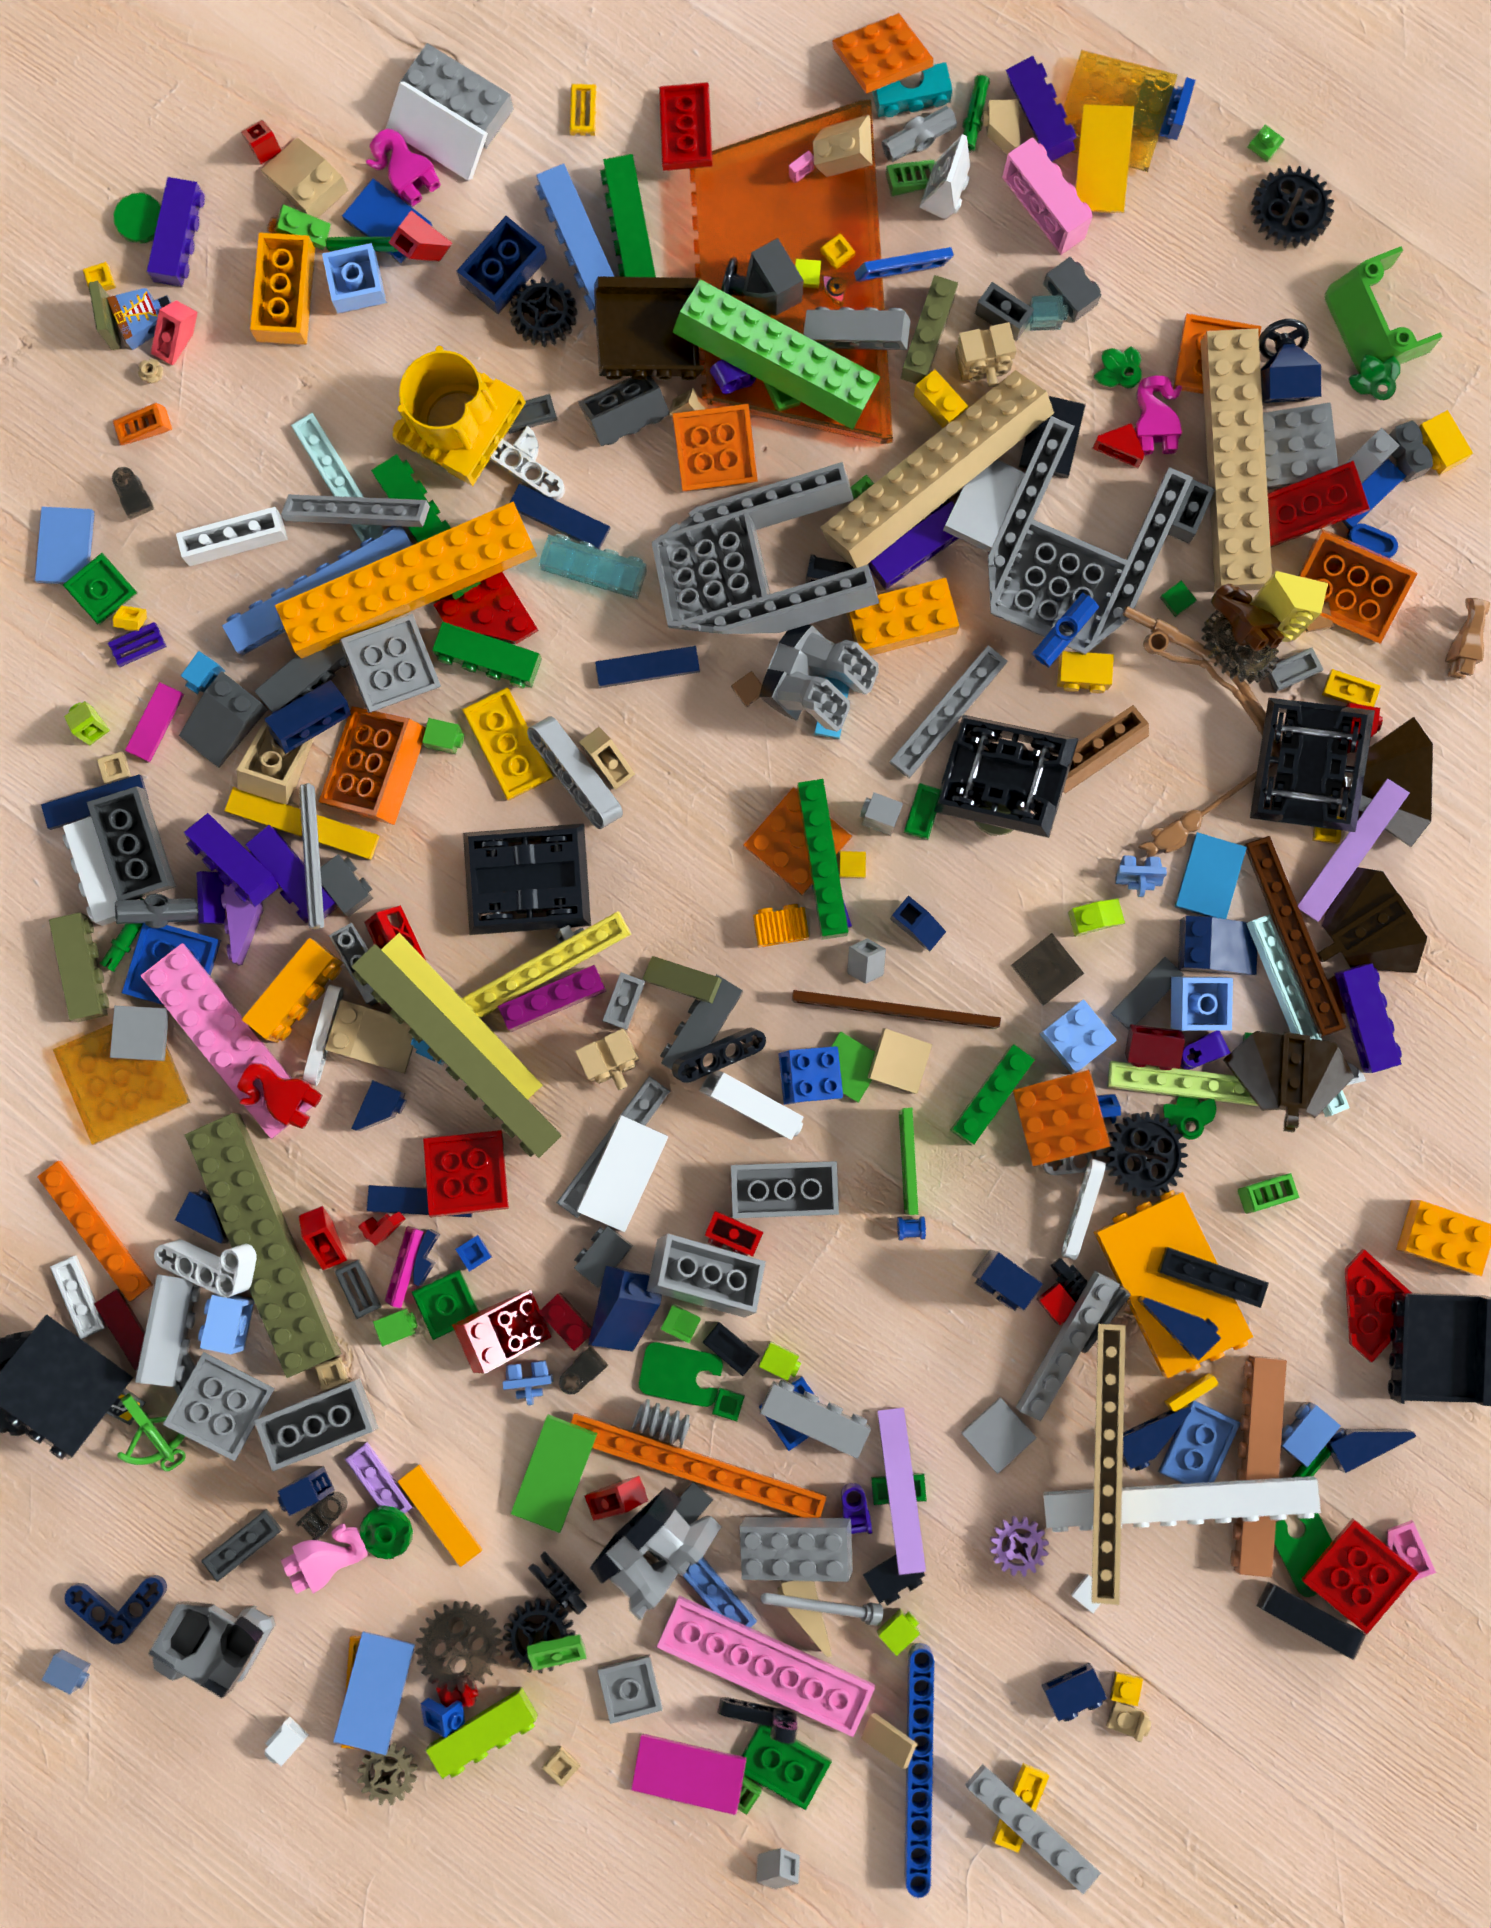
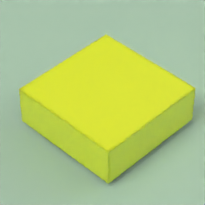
M796 259L795 267L804 280L803 287L819 288L821 261Z

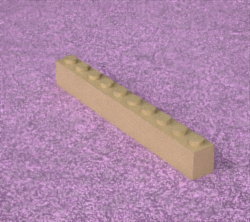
M1098 1324L1091 1603L1119 1605L1126 1325Z

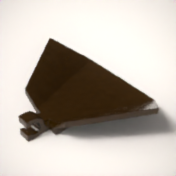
M1415 717L1410 718L1369 747L1359 811L1363 813L1386 779L1391 780L1408 791L1410 794L1385 829L1409 847L1413 846L1431 823L1433 743ZM1344 777L1342 788L1344 786L1351 787L1352 777Z
M1357 867L1327 909L1322 923V927L1334 943L1317 954L1322 962H1325L1341 952L1350 968L1373 963V967L1381 971L1417 973L1426 945L1427 935L1383 871Z
M1255 1031L1223 1059L1262 1111L1286 1110L1283 1131L1294 1133L1295 1128L1299 1127V1112L1316 1118L1354 1078L1347 1061L1335 1042L1310 1039L1308 1035Z

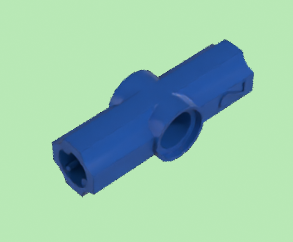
M1081 593L1032 652V655L1042 665L1049 668L1100 606L1090 596ZM1061 625H1068L1072 630V634L1069 636L1062 635L1059 627Z

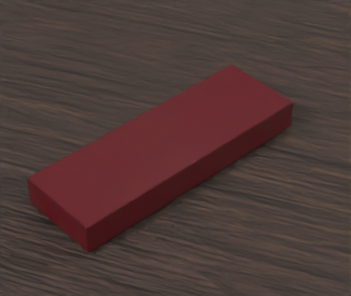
M116 1289L94 1303L136 1371L139 1366L145 1330L121 1291Z

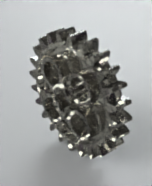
M1216 610L1204 622L1205 626L1202 628V632L1205 634L1201 639L1208 643L1203 648L1211 651L1208 658L1216 659L1214 666L1221 665L1223 667V674L1227 671L1230 672L1231 679L1238 676L1240 683L1245 679L1249 684L1254 680L1258 683L1269 676L1277 667L1275 663L1279 661V658L1275 655L1279 652L1278 649H1271L1267 644L1260 651H1254L1249 645L1240 646L1232 634L1230 622L1219 611Z
M454 1601L453 1609L444 1604V1613L441 1614L435 1609L434 1615L436 1618L434 1620L430 1618L425 1619L429 1627H420L419 1630L425 1635L424 1638L416 1639L422 1645V1648L415 1650V1653L423 1656L417 1661V1664L420 1666L426 1665L421 1673L424 1676L431 1674L428 1680L430 1683L434 1684L438 1681L437 1687L441 1690L447 1685L448 1691L451 1693L454 1692L457 1685L458 1690L464 1693L466 1684L474 1690L476 1680L484 1684L483 1675L485 1673L490 1676L493 1675L490 1666H499L494 1657L503 1654L502 1651L496 1648L497 1645L503 1643V1640L495 1637L501 1632V1629L499 1627L492 1628L497 1621L493 1617L487 1619L489 1612L486 1609L480 1613L481 1607L478 1604H475L471 1609L470 1603L465 1601L461 1608L460 1604ZM458 1621H463L462 1631L457 1634L453 1633L454 1624ZM475 1627V1631L470 1633L471 1628ZM483 1638V1646L479 1650H473L474 1640ZM457 1642L463 1646L461 1651L455 1647ZM445 1643V1652L442 1655L436 1656L435 1649L437 1645ZM448 1660L447 1666L443 1667V1663ZM459 1660H465V1669L460 1673H456V1663Z

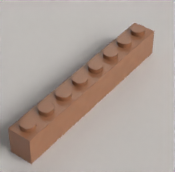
M1249 1355V1361H1246L1244 1364L1247 1388H1243L1242 1391L1245 1415H1241L1240 1429L1244 1432L1243 1442H1239L1238 1456L1242 1460L1241 1469H1237L1236 1481L1279 1478L1287 1360ZM1259 1516L1258 1521L1252 1522L1242 1521V1517H1238L1237 1523L1233 1524L1232 1535L1233 1539H1236L1235 1550L1231 1551L1230 1561L1231 1566H1234V1570L1238 1574L1272 1578L1276 1520H1270V1516Z

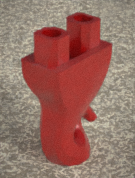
M250 1063L237 1085L241 1092L249 1095V1098H243L239 1103L241 1105H253L261 1097V1092L254 1085L256 1079L261 1080L265 1102L272 1117L286 1126L292 1125L301 1129L306 1127L311 1117L299 1110L303 1102L317 1107L323 1097L318 1090L312 1087V1083L301 1078H282L269 1066L262 1063Z

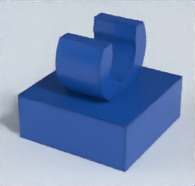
M1116 1095L1097 1096L1103 1118L1109 1117L1111 1123L1115 1124L1116 1116H1121V1106Z

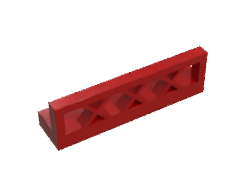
M401 905L376 912L364 922L373 943L380 949L400 933L425 959ZM396 914L400 923L399 927L396 928L391 925L387 916Z

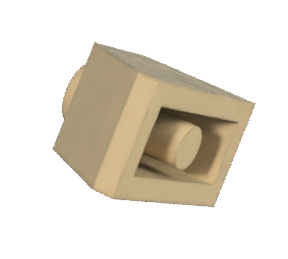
M989 100L987 110H983L982 126H987V137L1008 155V153L1020 146L1019 100Z
M600 727L596 728L579 742L615 790L635 775L612 739Z

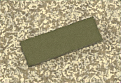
M652 956L643 980L647 983L711 1004L722 981L717 976Z

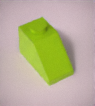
M86 701L73 705L69 709V713L64 716L73 735L88 745L93 744L110 731L93 706Z
M1119 899L1086 904L1072 908L1068 912L1075 937L1125 924Z

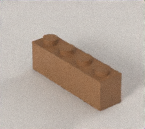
M1134 705L1077 743L1063 790L1065 794L1149 737V723Z

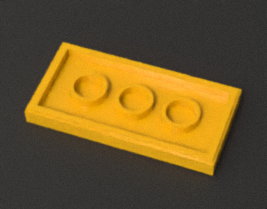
M1083 105L1076 192L1082 203H1087L1092 212L1124 213L1134 106Z
M508 687L462 709L508 801L553 779L545 760L528 738V726Z

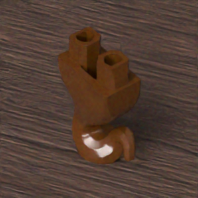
M1232 584L1223 585L1214 593L1211 603L1217 611L1228 619L1232 628V634L1240 646L1249 645L1254 651H1260L1266 644L1271 649L1279 646L1285 637L1277 629L1281 622L1270 612L1250 605L1253 598L1249 593L1239 587H1234Z

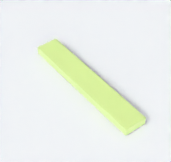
M1109 1062L1107 1088L1204 1100L1215 1099V1101L1258 1106L1234 1075L1176 1068L1162 1070L1151 1065L1136 1067L1126 1062Z

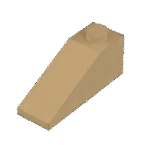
M781 1580L782 1586L777 1587L779 1595L819 1600L814 1581ZM787 1607L790 1614L825 1656L831 1657L832 1652L822 1612Z

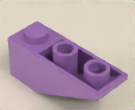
M232 885L229 887L224 886V893L221 894L222 906L227 911V919H224V928L226 934H229L230 944L227 945V954L232 963L243 965L263 913V902L256 907L248 900L244 903L235 894V888Z

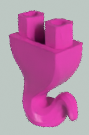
M385 129L372 139L369 146L377 161L367 159L366 164L376 170H383L388 164L386 153L392 149L388 177L394 192L400 199L405 200L414 207L422 200V195L418 189L425 185L430 192H434L441 186L433 164L426 157L410 152L404 138L393 129Z
M1166 376L1146 377L1141 380L1137 390V401L1141 409V416L1134 430L1145 455L1153 454V443H1162V454H1175L1178 450L1179 438L1182 434L1180 419L1169 406L1153 395L1154 392H1160L1168 400H1174L1180 395L1182 386L1179 385L1174 390L1170 379Z

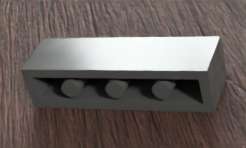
M340 642L303 659L297 655L255 690L256 694L273 713L291 704L295 699L310 693L322 683L325 684L332 680L337 670L341 667L346 668L349 666Z
M716 974L722 981L713 1003L694 1000L688 1010V1013L691 1014L686 1023L682 1021L674 1033L677 1038L673 1045L668 1043L660 1055L663 1058L662 1065L672 1070L673 1063L678 1058L712 1044L742 996L743 990ZM687 1065L684 1066L685 1070L681 1072L686 1075V1070L690 1068Z

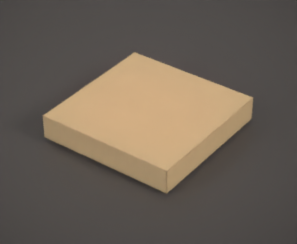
M883 1028L867 1078L917 1094L932 1044Z

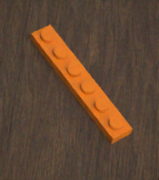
M62 1161L55 1162L37 1176L129 1302H132L153 1286Z

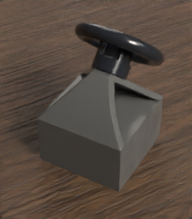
M778 238L751 252L746 276L737 274L738 260L736 257H732L729 260L721 291L731 296L733 294L744 297L753 306L775 316L802 302L804 280Z

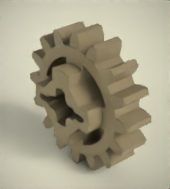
M393 1742L390 1748H388L386 1755L369 1751L371 1756L364 1755L362 1761L365 1764L360 1765L358 1768V1772L363 1773V1775L358 1778V1783H365L361 1792L366 1793L369 1791L371 1793L370 1801L378 1797L379 1805H382L385 1799H388L389 1804L393 1805L396 1797L402 1801L405 1798V1792H411L413 1786L410 1783H414L417 1779V1776L411 1773L417 1769V1764H410L413 1754L404 1755L406 1747L403 1746L400 1750H396V1743ZM387 1756L393 1757L397 1760L387 1758ZM372 1763H373V1764H374L373 1768L375 1769V1775L371 1778L370 1770H371V1765H372ZM395 1769V1771L393 1772L392 1776L387 1775V1776L381 1777V1775H382V1773H383L384 1771H385V1772H389V1771H393V1770ZM404 1769L405 1778H404V1782H403V1784H402V1783H401L402 1780H401V1778H400V1772Z

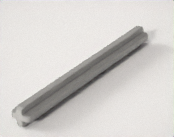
M310 783L300 785L299 795L308 926L312 930H318L324 927L315 787Z

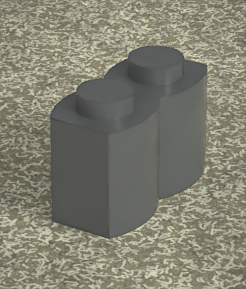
M1409 421L1396 426L1391 431L1389 436L1400 445L1392 456L1396 459L1397 468L1406 476L1403 480L1409 482L1422 477L1433 466V459L1429 449L1422 443L1423 437L1418 425L1414 421Z

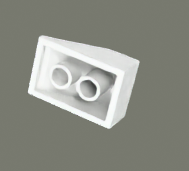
M962 134L934 162L919 208L945 220L953 213L956 214L962 203V199L959 197L961 192L967 187L970 179L967 176L970 168L967 136Z

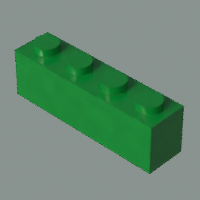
M443 621L432 649L436 657H438L437 660L442 663L452 665L455 662L461 664V668L473 673L479 670L485 672L487 677L497 681L504 678L510 680L511 685L522 689L525 686L532 688L542 661L540 653Z
M1011 1045L950 1131L968 1144L974 1145L1035 1059L1016 1045Z

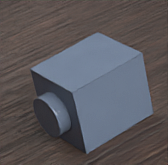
M61 1650L53 1656L42 1681L70 1695L77 1689L84 1687L90 1676L87 1671L91 1664L65 1650Z

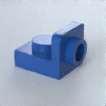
M430 1698L421 1703L424 1726L444 1738L465 1724L463 1704L459 1700L447 1708Z

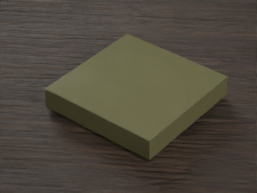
M98 281L89 282L96 330L112 350L121 349L117 321L107 300L109 296Z

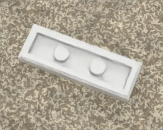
M72 1256L50 1266L79 1338L83 1339L107 1328L102 1316L94 1305L96 1301L78 1257Z

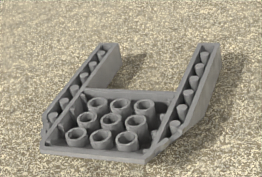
M1051 416L988 555L990 613L1046 637L1081 593H1084L1095 600L1100 607L1067 647L1086 655L1129 619L1123 616L1122 613L1126 606L1135 608L1193 477L1173 468H1168L1127 560L1033 520L1074 429L1073 425ZM1061 625L1059 627L1062 635L1069 636L1072 634V630L1068 625Z
M843 462L698 506L689 512L690 516L679 525L675 523L669 528L667 533L656 538L652 542L668 627L718 634L781 633L878 604L879 599L875 583L868 565L770 594L756 530L853 501L849 479Z

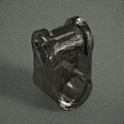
M127 467L117 468L112 474V482L129 519L132 520L154 510L152 501L139 477Z
M592 1346L588 1347L560 1377L559 1385L561 1390L569 1395L578 1393L586 1384L594 1380L608 1366V1363ZM569 1376L572 1378L576 1376L578 1378L576 1381L578 1387H566L567 1379L565 1377Z
M341 1492L330 1493L315 1507H312L296 1525L298 1527L302 1526L310 1534L312 1540H319L347 1509L348 1503L345 1495ZM328 1500H334L337 1503V1512L329 1510Z

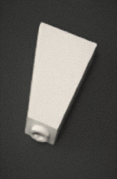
M717 1070L708 1074L700 1089V1092L790 1140H792L793 1136H797L802 1129L803 1123L801 1121L804 1118L803 1116Z

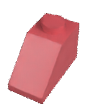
M177 300L159 309L151 354L170 365H174L194 333L198 312Z

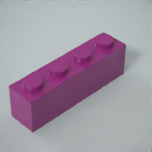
M592 965L501 1004L498 1007L507 1029L513 1032L606 992V988L596 966Z

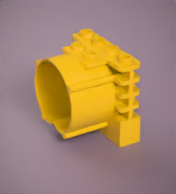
M439 345L435 348L436 351L417 358L405 371L400 383V401L397 408L402 418L395 423L392 436L398 444L419 453L423 458L433 461L437 466H442L451 475L473 486L526 402L520 391L496 378L492 380L485 373L481 374L466 357L456 352L445 351ZM453 393H466L474 396L471 401L465 403V412L458 422L441 427L428 426L431 409L444 396Z

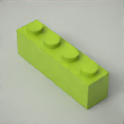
M521 1687L465 1721L464 1725L446 1738L441 1736L431 1742L426 1752L442 1779L448 1775L453 1778L465 1770L464 1765L472 1760L474 1763H478L489 1755L487 1751L496 1746L497 1749H500L512 1741L511 1736L518 1732L523 1735L534 1728V1722L538 1714Z

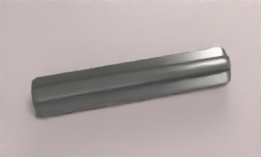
M1120 1286L1116 1290L1098 1324H1109L1131 1296V1293L1126 1288ZM1098 1324L1081 1352L1087 1353L1097 1341Z

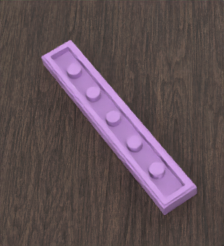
M1386 779L1357 820L1356 832H1349L1299 902L1298 907L1300 911L1319 922L1410 794L1408 791L1391 780Z
M904 1408L879 1410L877 1413L898 1573L903 1575L926 1572Z

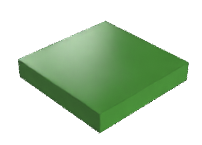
M840 1031L831 1047H838L843 1094L859 1103L872 1079L867 1077L875 1052Z

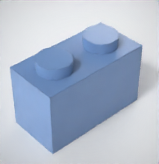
M1310 1402L1307 1405H1302L1295 1414L1297 1418L1294 1422L1282 1429L1281 1447L1306 1467L1311 1464L1341 1427L1320 1407Z

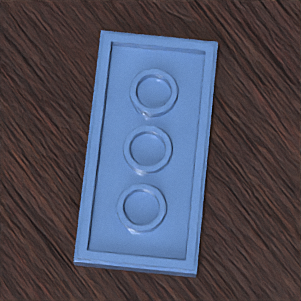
M366 1631L362 1632L333 1742L383 1755L387 1754L416 1644Z

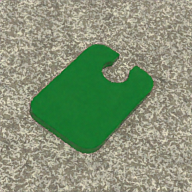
M653 1342L645 1350L639 1378V1388L646 1395L709 1407L715 1402L718 1389L712 1387L703 1389L699 1387L696 1377L703 1370H707L713 1375L721 1376L723 1362L716 1354Z
M1314 1513V1518H1298L1305 1526L1303 1535L1298 1538L1289 1535L1285 1519L1276 1521L1274 1545L1297 1591L1304 1597H1312L1317 1595V1593L1302 1581V1577L1333 1542L1319 1513Z

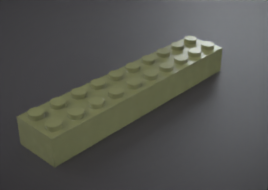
M376 944L351 966L355 970L352 975L362 985L365 986L368 983L374 989L371 995L381 1005L386 1002L393 1009L389 1013L400 1024L405 1021L411 1027L408 1031L418 1043L424 1040L430 1047L427 1052L437 1062L442 1059L448 1065L446 1071L456 1081L461 1078L467 1084L464 1090L474 1100L479 1097L485 1103L483 1109L493 1119L498 1116L504 1122L501 1125L503 1130L511 1138L515 1135L519 1137L522 1141L519 1144L520 1147L530 1157L535 1154L540 1158L562 1136Z
M231 1113L184 1134L231 1247L249 1244L256 1252V1264L249 1290L286 1378L341 1355L340 1348L241 1114Z

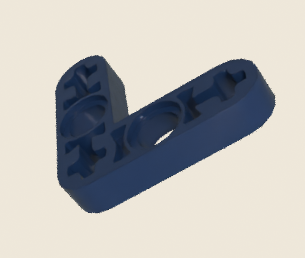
M159 1575L148 1577L140 1584L119 1611L85 1583L71 1586L66 1591L64 1599L72 1611L112 1644H121L134 1633L165 1595L167 1583ZM157 1583V1591L159 1593H153L147 1600L143 1598L151 1588L148 1584ZM78 1591H82L83 1594L81 1598L83 1600L76 1602L74 1600L76 1596L75 1593ZM92 1599L94 1603L89 1605L85 1611L83 1607H85L87 1605L86 1603L91 1601ZM133 1602L141 1604L143 1608V1613L139 1617H134L130 1613L129 1608ZM96 1606H100L105 1610V1617L102 1621H97L92 1616V1610ZM112 1616L114 1620L111 1621V1624L105 1628L103 1625L107 1623ZM121 1625L123 1626L122 1633L124 1635L121 1634L117 1637L114 1635L116 1631L114 1627Z

